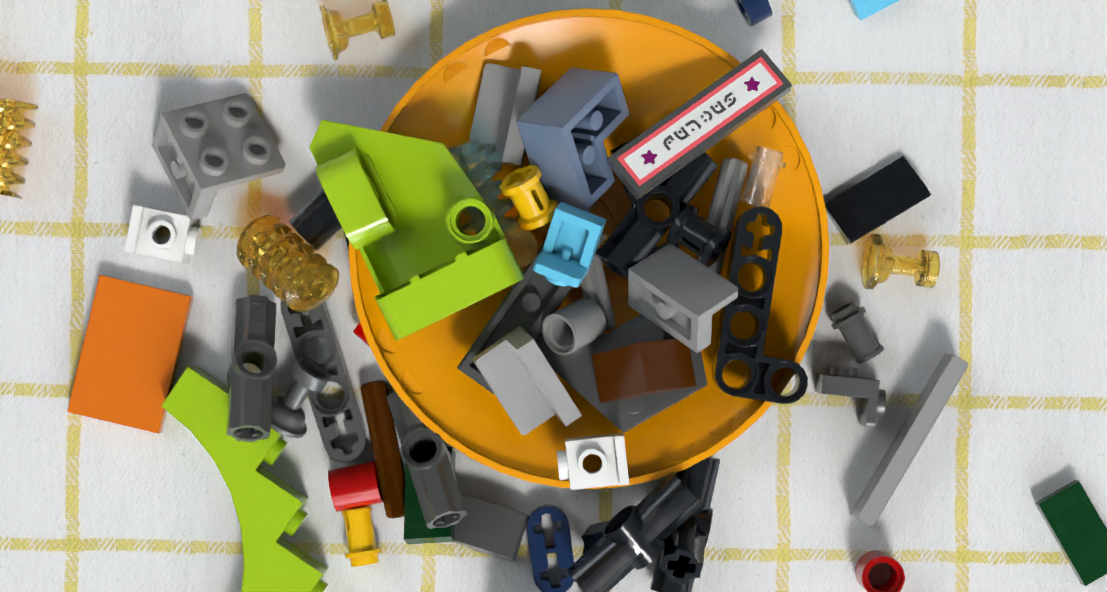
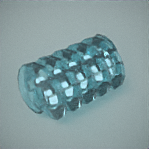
M481 138L448 148L483 199L495 211L496 219L503 234L506 235L519 226L517 222L519 216L504 215L514 207L511 198L498 197L502 193L499 188L502 179H492L503 168L502 164L499 161H486V158L496 151L495 144L480 143L479 140ZM475 206L466 208L462 214L469 215L470 219L461 228L465 233H475L477 235L485 226V216Z

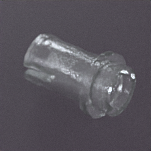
M756 146L754 155L749 154L748 159H752L743 196L740 198L741 202L770 208V201L780 167L785 168L786 163L782 162L783 152Z

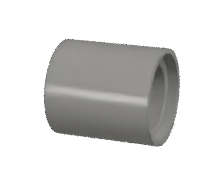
M588 298L579 299L548 315L542 323V334L547 346L559 355L571 354L603 336L606 330V318L603 310L596 302Z

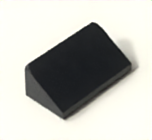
M902 156L827 201L825 207L826 212L845 243L851 244L931 196V193L905 157Z

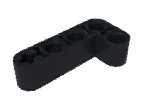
M764 206L753 207L743 212L737 218L734 226L726 280L738 287V298L721 309L712 364V379L721 391L732 396L791 404L798 401L806 392L808 377L805 370L796 362L763 355L782 237V222L778 214L772 209ZM757 216L762 217V225L770 227L769 235L760 237L757 251L767 250V259L757 255L741 256V247L747 250L753 247L754 234L746 231V224L755 222ZM747 263L757 265L763 274L761 285L758 289L751 292L744 290L738 282V272ZM740 311L748 312L755 320L754 332L746 339L736 338L730 330L732 317ZM732 360H741L748 369L746 381L737 387L728 386L722 378L724 366ZM788 367L795 375V385L790 392L779 395L773 391L771 378L776 370Z

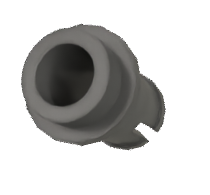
M852 301L831 313V317L834 320L831 326L834 330H840L854 354L856 362L861 364L880 354L884 347L880 345L863 315L866 312L864 306L859 308L857 303Z

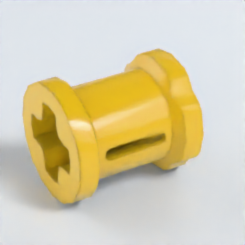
M528 165L511 172L502 180L499 186L505 196H510L519 213L517 222L523 230L536 229L550 222L558 206L557 201L548 197L540 181L542 172L537 165Z

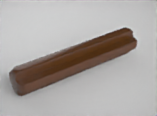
M384 380L366 382L361 385L360 390L386 516L391 519L404 517L405 474L394 420L387 400V396H389L387 385Z

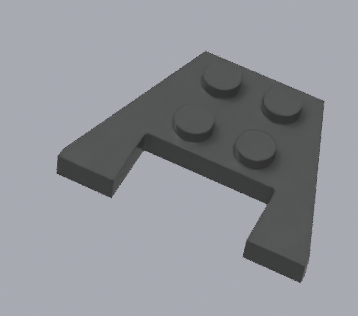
M669 241L655 247L648 256L671 243ZM641 314L569 355H559L553 352L547 346L542 333L535 341L552 369L623 433L708 385L701 351L696 353L690 349L696 387L600 404L592 355L638 342L676 339Z

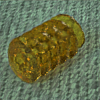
M0 98L1 196L22 199V196L10 190V186L25 184L26 178L14 172L13 169L14 167L25 166L29 163V159L18 154L17 149L32 146V141L21 135L20 131L35 128L36 123L23 116L24 111L37 110L39 108L38 105Z
M264 215L253 220L246 226L238 240L237 258L240 264L249 269L251 274L260 279L267 288L271 289L278 298L283 300L294 311L306 312L315 309L333 294L338 285L340 277L338 269L331 264H327V260L323 256L316 253L312 246L304 243L303 239L296 233H293L289 226L280 223V219L275 215Z

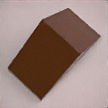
M677 339L638 342L592 355L600 404L696 387L690 348Z

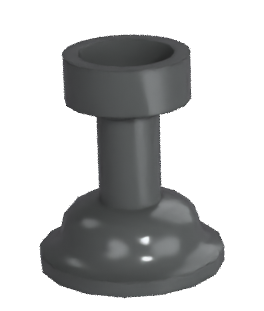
M299 357L291 368L290 373L295 381L286 395L272 396L271 428L291 438H302L307 432L305 413L301 405L310 391H322L330 380V374L322 365L306 357Z

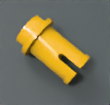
M371 506L341 511L349 552L344 554L345 558H350L351 567L379 562L378 553L382 552V548L376 546Z

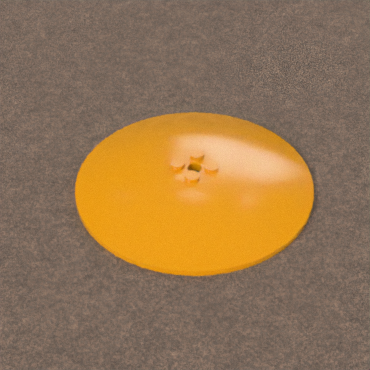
M583 8L551 11L523 17L495 27L465 42L446 55L414 83L394 107L380 131L444 143L483 199L495 211L500 228L523 272L545 241L551 221L536 229L523 230L517 222L519 213L510 196H505L499 188L502 180L519 168L470 158L466 153L483 71L487 63L520 70L522 66L541 70L542 76L537 100L571 67L618 73L630 114L603 141L608 157L611 156L610 151L635 139L741 63L731 54L706 38L683 27L651 16L610 9ZM777 100L705 152L718 165V168L689 205L697 207L699 210L698 215L707 220L721 163L724 158L731 157L748 164L731 231L732 236L728 243L720 276L726 279L733 231L737 218L743 212L760 206L770 208L778 214L782 222V237L763 355L787 359L800 365L813 338L824 301L829 265L828 220L821 184L811 155L797 127ZM526 152L522 168L530 165ZM613 170L615 182L590 207L592 214L606 219L602 233L608 237L632 208L623 183ZM651 200L644 205L645 215L653 221L661 222L670 216L668 206L660 200ZM475 206L468 207L460 215V226L465 233L477 235L485 226V216L479 208ZM757 216L755 222L746 224V231L754 234L753 247L748 250L741 247V256L757 255L767 259V250L757 251L760 237L769 235L770 227L762 225V217ZM668 232L663 236V238L659 241L656 247L667 241ZM349 241L348 254L351 287L357 314L367 343L383 374L398 396L421 422L434 433H438L440 438L471 459L500 473L532 483L570 488L569 479H559L556 451L566 450L565 439L622 432L555 372L582 416L568 426H565L554 415L528 434L522 435L497 397L457 369L513 285L395 341L374 298L380 292L359 249H354ZM679 243L680 250L697 260L695 253ZM602 262L616 322L613 329L605 331L603 334L605 335L640 315V313L628 306V280L617 275ZM747 263L738 272V282L744 290L754 291L759 288L763 281L761 269L755 264ZM581 285L571 289L558 310L583 298ZM721 309L712 315L711 344L701 350L708 385L623 433L629 485H612L585 489L625 487L657 480L670 475L672 472L676 473L685 470L714 455L737 439L773 404V402L732 396L724 393L715 385L712 379V364ZM740 311L732 317L730 330L736 338L746 339L754 332L755 320L748 312ZM741 360L728 362L722 371V378L730 387L742 385L748 376V369ZM788 367L776 370L771 378L773 391L779 395L794 375L793 371ZM589 454L583 460V467L589 472L599 470L602 465L601 458L595 454Z

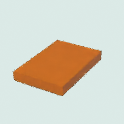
M99 275L67 412L158 434L162 433L167 411L161 405L172 391L194 296L106 275Z

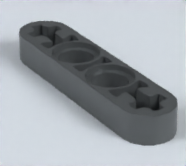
M308 285L294 286L283 295L280 306L296 360L299 357H306L304 347L309 339L313 337L323 338L330 346V355L320 365L330 374L328 382L338 383L344 390V401L335 409L326 408L321 404L318 397L319 392L311 390L308 394L325 450L333 459L341 462L352 461L365 450L368 441L367 432L326 303L321 293L314 287ZM302 293L305 299H314L315 307L309 309V316L312 324L322 320L324 330H311L300 337L298 336L296 327H306L301 313L293 314L290 305L297 303V294ZM350 409L353 419L346 418L343 422L348 433L356 432L358 436V441L352 444L353 452L346 453L343 446L335 447L333 439L339 436L337 422L327 426L324 417L337 416Z

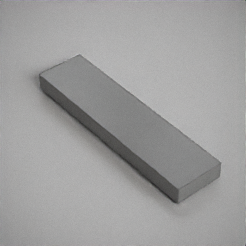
M944 353L850 513L852 516L870 527L876 524L968 368L966 361L954 354Z

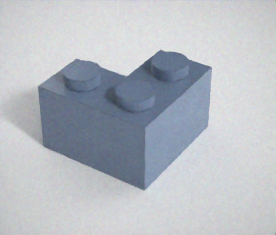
M571 67L516 120L530 165H537L542 172L540 181L548 197L557 201L558 204L563 202L574 207L589 209L615 182L612 169L607 163L608 156L603 141L630 114L618 73Z

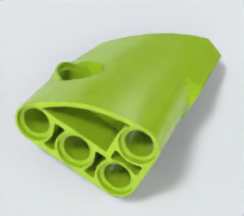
M321 120L309 146L318 165L315 167L318 179L348 240L354 249H359L380 292L374 298L395 341L525 279L496 219L495 211L483 199L444 143ZM471 206L479 208L485 216V226L477 235L465 233L459 222L462 212Z

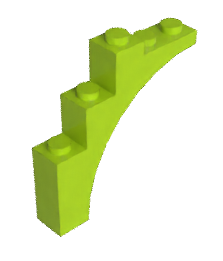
M197 365L187 367L161 407L192 432L213 458L231 493L242 535L244 572L241 592H324L328 583L321 578L328 567L282 537L285 532L292 537L307 517L308 513L301 508L308 497L262 467L265 462L273 466L288 442L282 439L283 434L276 432L272 428L270 429L268 439H261L255 442L236 441L234 437L226 435L229 387Z

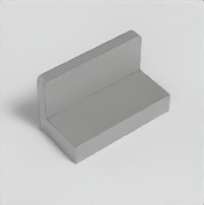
M491 63L485 65L466 151L468 157L522 168L526 150L516 120L536 102L542 76L541 70L522 66L520 70Z
M667 244L628 269V306L696 353L711 344L712 315L738 298L737 286L673 244Z
M518 326L473 358L474 364L522 435L528 434L554 415L565 426H568L582 416L534 339L521 326Z

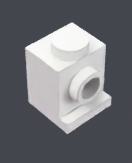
M133 205L124 252L188 264L190 255L196 256L198 253L202 230L196 227L197 219L190 221L186 215ZM161 226H166L171 234L169 241L165 244H160L156 240L157 229Z
M622 432L565 439L566 450L556 451L559 479H569L570 490L629 485L625 441ZM589 454L598 455L602 460L600 469L595 472H589L583 467V460Z

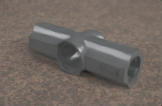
M249 295L248 297L237 298L234 303L231 363L226 375L229 385L226 435L234 437L236 441L255 442L261 439H268L270 436L273 372L278 361L276 351L274 350L277 303L271 302L267 296ZM242 364H254L261 372H250Z
M394 390L391 395L387 396V400L401 442V455L408 465L426 526L429 529H444L455 525L462 518L466 517L468 513L452 467V455L439 434L434 433L421 422ZM429 448L437 449L434 457L428 462H417L418 456L422 451Z

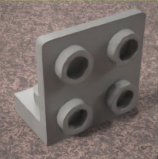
M246 93L161 113L152 147L190 221L208 216L217 190L282 173L286 166L252 100Z

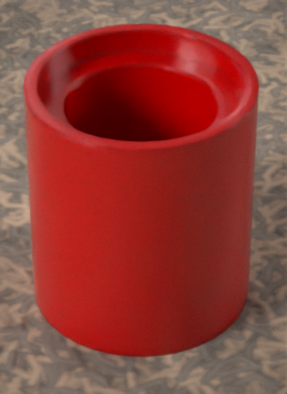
M375 461L328 471L329 488L336 512L383 503Z
M874 550L865 553L857 561L855 576L860 586L867 592L901 591L905 582L904 570L899 562L883 551ZM878 563L889 564L891 570L889 580L880 586L871 585L868 579L871 568Z

